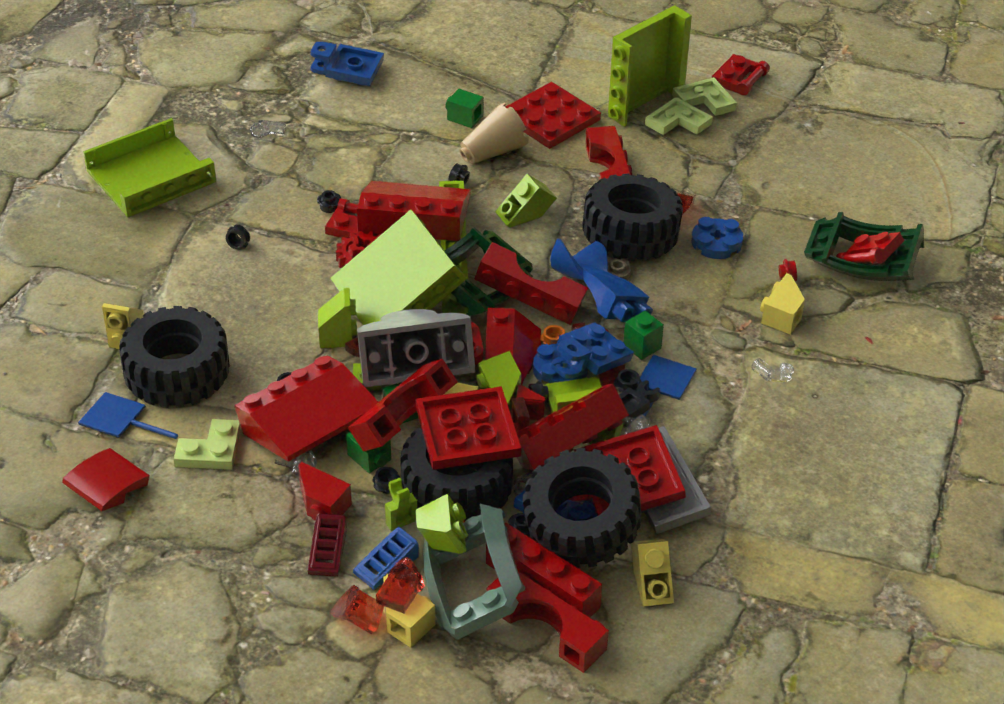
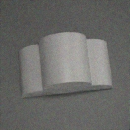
M426 309L402 310L386 314L381 317V321L369 323L357 329L364 387L404 382L423 365L442 358L453 375L476 372L471 318L466 314H437L435 311Z

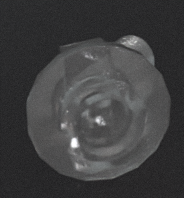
M642 414L636 419L633 417L622 419L623 428H627L625 434L651 427V419Z
M309 450L289 462L277 455L274 464L291 468L292 472L299 476L298 465L301 462L316 468L317 461L313 452Z

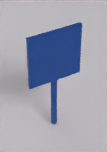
M653 354L640 379L641 382L649 381V390L652 391L658 387L660 388V394L680 400L697 368ZM649 410L637 419V426L642 424Z
M107 392L98 399L78 422L79 425L118 438L130 424L173 439L178 438L176 433L135 420L146 407L145 404Z

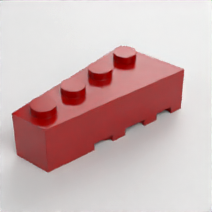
M606 384L516 432L521 445V456L517 457L521 467L534 471L539 465L543 467L544 461L549 457L553 456L556 458L560 456V452L566 450L570 453L573 451V447L580 443L586 444L598 437L597 433L607 428L610 431L622 425V419L629 414L614 384Z

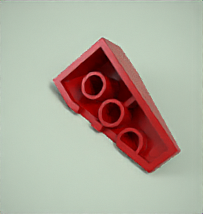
M488 308L485 360L510 351L521 372V385H523L525 377L532 370L534 357L537 354L538 347L541 345V329L514 308Z

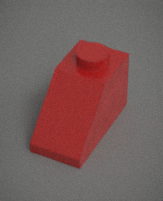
M304 462L298 465L300 487L307 516L316 520V516L319 513L343 515L352 505L351 484Z

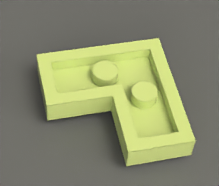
M714 77L673 88L672 91L674 98L677 97L692 106L704 103L715 116L736 111L737 102Z
M675 97L645 118V125L662 135L677 125L695 134H699L712 125L713 116Z
M212 419L207 439L178 438L174 455V466L232 470L241 431L239 420Z

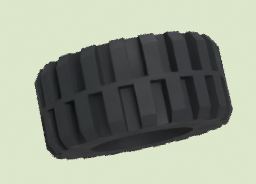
M622 174V176L610 175L608 179L605 177L600 179L587 192L582 230L588 242L590 241L592 244L595 241H599L604 245L607 255L609 250L613 251L614 258H627L628 261H635L636 259L646 261L651 257L656 259L668 253L678 241L683 204L673 188L670 189L669 185L664 182H658L656 178H646L640 174H637V176Z
M173 306L170 309H166V307L158 308V311L153 313L149 311L143 315V318L134 320L131 323V327L125 330L120 340V358L125 383L140 400L144 398L146 403L153 406L156 403L163 408H169V406L181 408L185 404L191 403L194 405L200 403V399H208L214 394V390L218 391L229 374L230 364L225 330L217 319L211 318V315L203 310L198 312L193 307L185 309L182 306ZM171 354H189L178 359H161Z
M418 427L413 431L403 444L400 456L402 488H408L409 492L416 498L417 509L448 494L454 504L458 502L462 506L466 515L464 520L466 521L471 517L481 515L480 504L499 509L508 501V496L511 494L513 486V458L468 464L466 466L472 467L477 471L466 475L454 476L437 471L438 469H432L421 428Z
M577 448L576 452L570 453L568 450L559 453L560 456L556 458L551 456L546 459L543 467L539 465L532 472L533 478H529L525 485L523 506L530 538L577 568H580V564H588V568L595 567L597 562L604 561L606 564L614 560L616 553L622 555L628 550V543H633L637 537V530L641 526V503L637 480L631 474V469L623 462L619 464V458L612 454L605 456L601 450L593 449V452L586 451V448ZM578 495H594L610 504L602 514L585 521L569 520L556 513L557 508L564 501Z

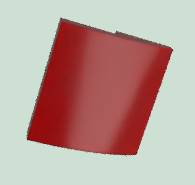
M108 448L89 457L63 477L62 483L96 508L104 511L123 504L126 493L147 486L150 475L113 449Z

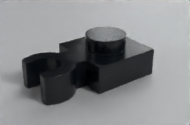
M645 380L639 384L638 390L634 391L629 387L619 394L629 414L623 419L631 423L648 411L650 403L659 399L660 388L657 387L652 391H648L649 381Z

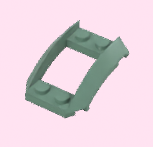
M480 504L481 515L471 517L463 523L468 537L465 538L466 552L487 543L501 584L500 587L489 590L482 596L468 603L460 604L451 610L443 585L440 565L462 554L432 549L428 542L424 540V573L430 599L435 604V615L440 628L447 630L456 639H460L514 613L519 603L516 597L518 593L525 590L512 555L507 527L504 525L503 518H505V513L501 509Z

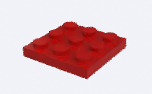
M552 81L505 106V108L512 107L520 116L526 127V130L523 131L524 133L549 149L601 120L600 111Z
M502 386L416 399V409L433 470L521 456V445Z
M657 425L581 447L586 448V451L593 452V449L601 450L605 456L612 454L619 458V464L623 462L631 469V474L635 476L638 483L641 511L686 498L684 486ZM590 495L597 516H599L610 504L600 497Z

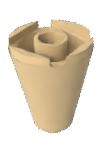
M506 103L498 105L460 143L461 149H459V152L466 162L469 161L474 164L522 148L529 143V136L524 137L523 134L526 127L512 107L505 108Z

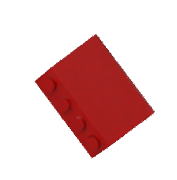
M371 181L361 192L357 205L358 232L369 233L373 231V234H382L409 210H412L424 222L425 227L435 239L459 241L461 240L471 189Z
M327 355L317 358L314 363L304 368L293 371L291 375L280 381L270 383L267 388L260 392L246 396L243 401L234 406L242 433L289 462L348 429L352 423L376 405L378 401L343 363Z

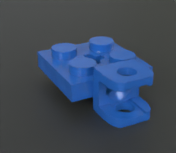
M315 42L311 49V56L315 58L311 65L312 72L338 81H347L358 85L371 86L384 61V53L344 44H339L336 50V44Z
M594 322L559 336L557 350L562 352V354L552 361L551 368L565 379H572L583 375L586 368L593 374L598 375L630 362L634 352L625 346L621 340L616 339L607 332L603 326Z

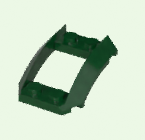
M838 212L837 217L827 220L825 217L815 222L804 254L807 259L813 260L822 266L860 279L872 281L914 280L912 271L919 249L924 248L923 224H918L917 228L903 229V225L869 224L844 216L843 212ZM882 232H900L904 239V242L886 259L884 265L855 263L833 256L839 237L854 242L857 237L864 234L872 236Z
M474 227L461 240L444 250L457 266L479 247L483 249L485 254L493 242L516 253L519 267L527 275L533 277L530 274L533 270L532 263L492 231L484 230L482 234ZM468 279L451 292L459 304L469 308L466 313L468 316L484 313L488 308H495L510 298V296L498 290L486 295Z

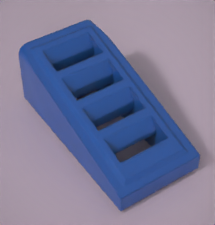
M398 527L386 536L353 569V573L375 590L384 583V576L387 574L394 576L419 558V544L417 540ZM382 560V561H383L384 563H386L387 565L384 566V565L381 564L379 561ZM373 567L379 573L375 575L369 569Z

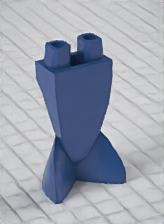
M557 238L550 257L551 268L564 276L583 279L595 299L600 315L605 319L626 322L643 311L652 314L653 309L647 305L649 299L647 294L629 281L608 272L607 252L602 243L595 241L572 256L563 241Z

